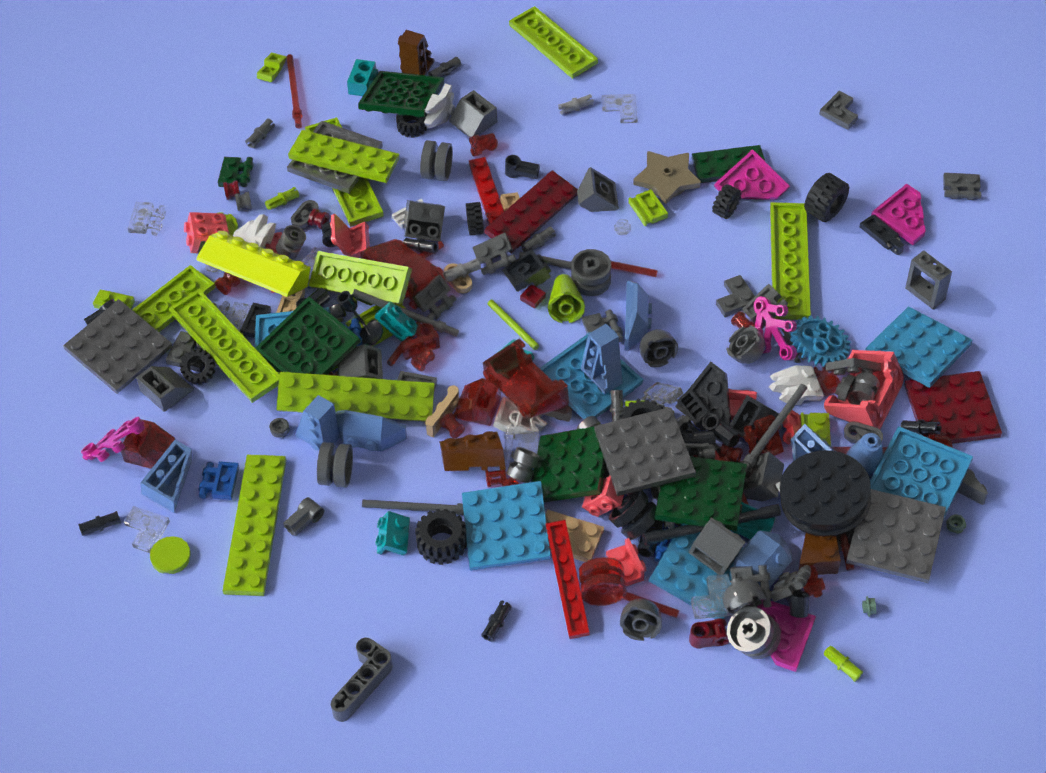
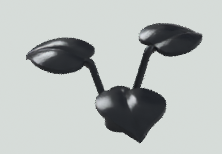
M349 291L341 292L337 297L339 304L329 307L331 315L338 321L344 322L343 317L347 315L346 311L353 312L363 325L360 332L362 345H375L382 337V325L376 320H372L366 325L356 312L358 307L357 301L370 306L372 303L352 296Z

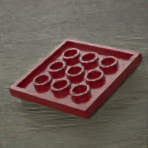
M980 371L941 376L930 388L916 380L905 381V390L915 420L922 419L928 422H940L942 426L940 434L924 433L922 436L944 445L1001 437L1002 431Z

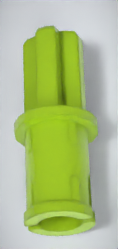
M292 187L283 193L279 192L277 196L265 201L266 208L272 210L280 205H287V202L298 198L300 194L296 187Z
M830 645L824 651V656L838 667L837 670H842L854 682L863 674V671L854 665L848 656L845 657L833 646Z

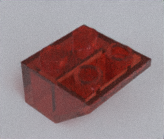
M481 378L465 385L453 418L491 426L501 398V382Z
M141 419L144 422L145 429L137 435L130 433L123 441L125 448L121 451L124 462L152 469L173 443L175 437L156 423Z

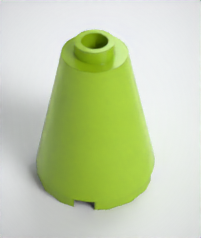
M561 274L554 280L548 303V312L551 318L559 323H563V321L575 322L584 314L585 302L573 279L567 274Z

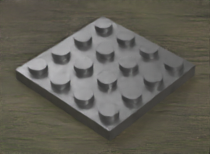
M321 121L313 131L314 133L378 149L383 147L382 141ZM292 160L287 166V171L348 194L361 178Z
M118 299L66 342L63 347L65 351L118 394L171 349L172 343Z
M671 407L594 426L617 496L695 477V469Z
M871 489L870 509L866 517L854 529L846 563L929 583L946 507Z

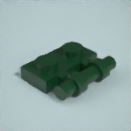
M224 156L218 178V187H224L223 183H233L236 180L242 187H246L251 179L250 171L254 167L253 158L247 157L246 161L242 163L241 157Z

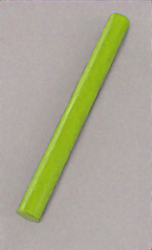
M494 300L488 301L487 305L533 350L539 348V344Z

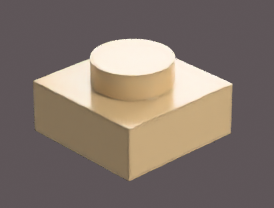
M518 192L501 194L500 201L504 211L520 198Z

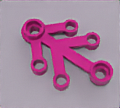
M758 297L754 302V311L757 313L755 328L762 335L763 320L765 319L766 321L764 333L766 350L763 353L771 351V338L773 334L780 347V357L783 360H794L797 356V350L793 345H787L779 328H784L786 332H794L797 328L796 322L793 320L775 319L770 314V312H775L777 316H786L788 307L786 305H774L766 297Z
M135 417L131 421L124 422L117 431L115 429L110 430L96 445L93 442L86 445L81 450L82 458L84 460H93L97 457L100 462H103L110 456L106 449L103 448H111L115 453L121 452L125 445L119 439L130 433H135L136 435L141 433L145 429L144 422L140 417Z

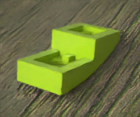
M271 52L264 59V66L257 72V79L273 82L283 68L287 56Z

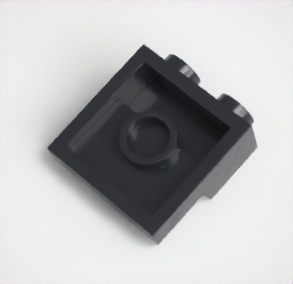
M533 250L511 263L510 266L502 269L517 292L526 288L532 282L535 287L543 284L551 278L549 273L552 272L540 254L536 255Z

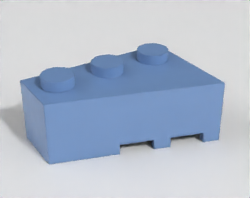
M607 324L588 334L581 364L582 371L604 394L623 384L619 336Z
M318 395L303 411L295 436L310 444L317 451L320 450L322 442L335 444L340 436L334 404Z
M175 439L140 482L141 494L175 513L192 462V449Z

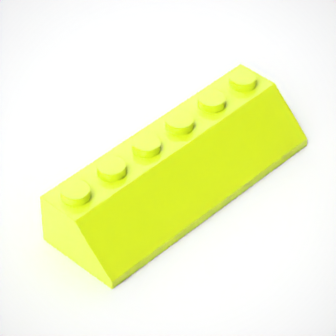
M218 231L210 235L196 259L286 297L308 287L311 267L304 265L301 261L289 259L286 255L274 253L271 249L259 247L256 243L244 241L241 237L229 235L226 231Z

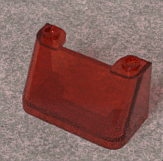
M392 239L368 247L361 252V259L400 265L412 269L405 295L410 299L409 306L415 310L418 308V305L412 297L436 276L441 275L444 279L443 269L433 265L407 247L401 240Z
M520 338L482 362L483 375L486 380H491L518 408L523 417H536L563 409L569 405L568 385L562 379L552 381L532 362V355L530 353L527 355L524 352L525 343Z

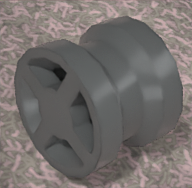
M245 192L242 195L239 193L235 194L238 211H241L243 208L252 209L249 192Z

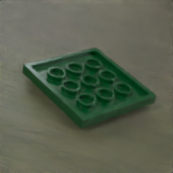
M379 71L358 102V109L367 112L377 111L385 114L395 113L398 115L424 117L426 115L425 109L432 94L438 95L444 85V78Z
M308 296L255 349L280 372L328 375L361 340Z
M594 426L540 436L537 450L540 459L536 468L533 469L534 473L531 482L541 481L544 503L601 494L606 462Z
M690 456L696 472L695 477L661 485L655 520L705 527L712 517L714 520L721 522L728 530L737 531L747 464Z

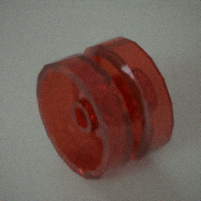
M602 557L591 559L580 566L579 580L581 583V597L584 602L590 605L605 606L617 603L626 596L627 588L626 581L624 580V565L621 561L615 558Z

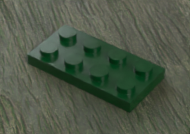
M761 145L692 153L691 159L696 177L701 183L716 182L752 149L765 161Z

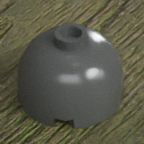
M749 325L750 327L748 328L743 326L736 330L729 338V348H726L728 355L742 364L755 362L762 356L765 350L763 335L752 325Z
M655 329L645 334L641 339L639 345L640 355L650 367H661L668 364L667 360L671 357L674 359L678 352V343L669 332Z
M742 577L731 580V585L723 593V603L728 615L735 614L734 610L744 607H757L762 604L761 600H767L761 586L756 581L751 579L743 580Z
M643 598L630 601L623 608L620 616V626L623 629V633L627 637L638 641H644L643 637L655 638L660 633L662 627L661 612L655 603Z

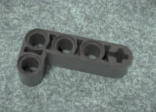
M361 638L356 643L358 659L363 665L331 700L330 705L333 717L339 722L347 721L392 671L393 664L390 652L370 638ZM366 676H373L370 679H365ZM353 691H359L357 694H351Z

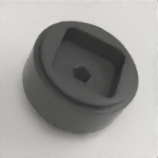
M276 418L269 425L271 434L277 438L286 436L290 430L289 423L284 418Z

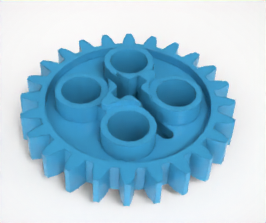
M810 315L808 319L806 317H803L802 320L798 319L796 330L790 333V336H792L790 341L794 342L793 346L797 348V353H802L801 358L807 357L808 362L814 361L815 366L821 363L822 367H825L828 362L845 360L851 349L849 346L851 341L847 340L849 336L843 335L845 330H839L840 325H832V320L826 322L825 317L823 320H820L819 316H816L814 319Z

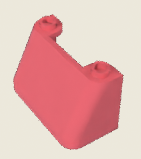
M852 350L847 359L857 358L881 363V371L873 372V375L880 382L874 400L861 401L860 405H854L849 403L848 398L844 402L837 399L836 396L830 395L824 402V408L827 413L842 420L859 422L881 429L902 387L904 380L902 369L894 352ZM850 373V375L855 376V377L859 374V373Z

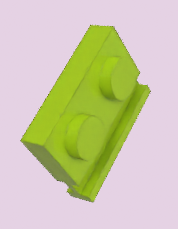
M652 189L637 194L634 198H628V203L644 226L668 218V212Z
M801 412V427L806 424L831 446L829 413L804 414V412Z

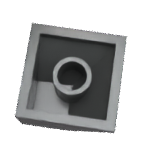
M592 167L588 168L577 190L579 205L590 212L615 211L619 209L616 183Z

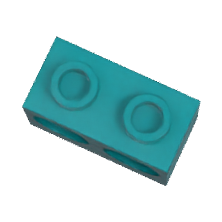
M355 60L347 80L348 94L363 96L379 73V70L376 69L375 61Z

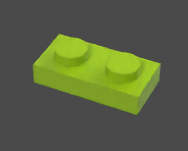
M100 289L93 301V306L100 309L107 301L111 299L117 301L119 299L131 309L135 299L133 296Z

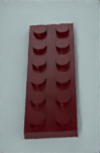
M552 170L485 228L484 233L490 238L506 233L513 251H510L512 254L521 244L527 241L577 196L578 189Z

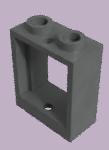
M923 250L911 260L905 289L931 309H935L946 300L952 271ZM921 272L933 279L935 286L921 276Z

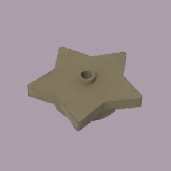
M647 151V167L633 179V185L649 190L652 189L654 194L667 204L673 197L680 195L685 190L699 188L701 181L688 169L689 153L667 157Z

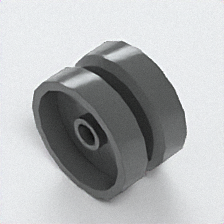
M425 141L420 162L421 178L432 179L435 175L439 181H448L453 160L452 143L441 142L438 147L436 141Z
M586 249L573 257L571 261V278L580 294L597 296L609 289L611 285V260L604 252L596 249Z
M322 442L317 460V483L330 486L334 480L336 487H348L353 467L352 445L340 444L336 449L334 443Z
M744 607L731 616L727 625V636L733 647L752 659H763L770 656L778 648L781 641V630L775 619L757 607Z

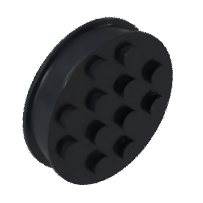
M830 450L807 453L794 460L781 477L779 488L783 513L792 525L805 533L816 536L843 534L860 524L870 509L871 484L868 473L857 460L847 454Z

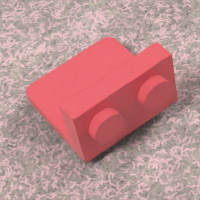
M189 212L188 220L184 223V232L187 233L186 244L190 247V253H198L201 241H207L210 235L218 231L228 232L224 214Z
M336 214L331 215V241L341 249L344 255L359 258L370 253L369 225L366 222L349 228Z

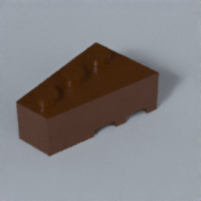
M405 30L398 38L399 57L401 60L400 69L402 73L426 75L435 60L430 57L432 53L427 49L429 45L425 35Z
M487 431L479 435L470 434L462 438H447L444 441H439L445 471H469V467H481V470H488V467H499L500 470H506L503 447L497 431Z
M806 533L798 572L801 567L808 565L811 567V575L838 574L841 559L836 535L816 536Z

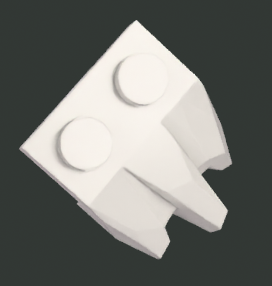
M445 84L439 95L432 94L425 109L427 116L424 124L427 125V129L447 122L455 110L452 85Z
M261 214L255 220L248 221L236 230L233 236L241 237L244 241L256 243L259 247L264 248L266 244H271L276 223L267 224L268 216Z
M795 365L770 376L776 382H773L769 388L773 392L781 393L782 395L779 397V400L785 403L790 400L800 384L806 385L807 390L796 405H801L804 400L821 401L824 397L812 366Z
M503 397L493 427L510 435L542 431L548 423L540 418L542 415L532 411V403L524 400L520 405Z

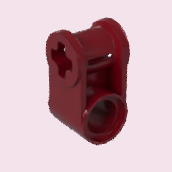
M719 618L694 623L689 635L690 645L701 649L712 646H724L730 643L727 636L726 620Z

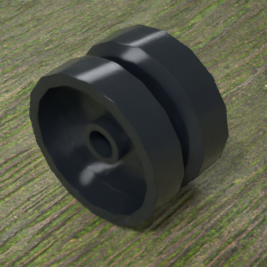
M643 490L627 495L622 500V504L614 508L609 516V520L617 528L622 527L621 533L630 540L641 536L656 521L657 505L654 502H648L649 497Z

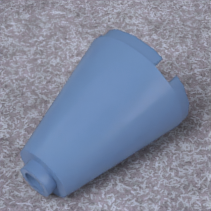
M873 433L865 434L846 453L865 468L869 479L873 477L884 455L881 439Z

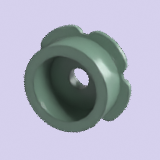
M954 514L946 521V527L950 532L959 534L966 528L965 519L961 515Z
M866 596V600L862 601L863 613H867L868 617L876 614L875 598H868Z

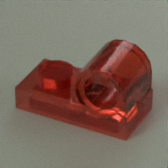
M420 324L416 330L417 338L401 344L405 360L440 348L439 335L431 324Z

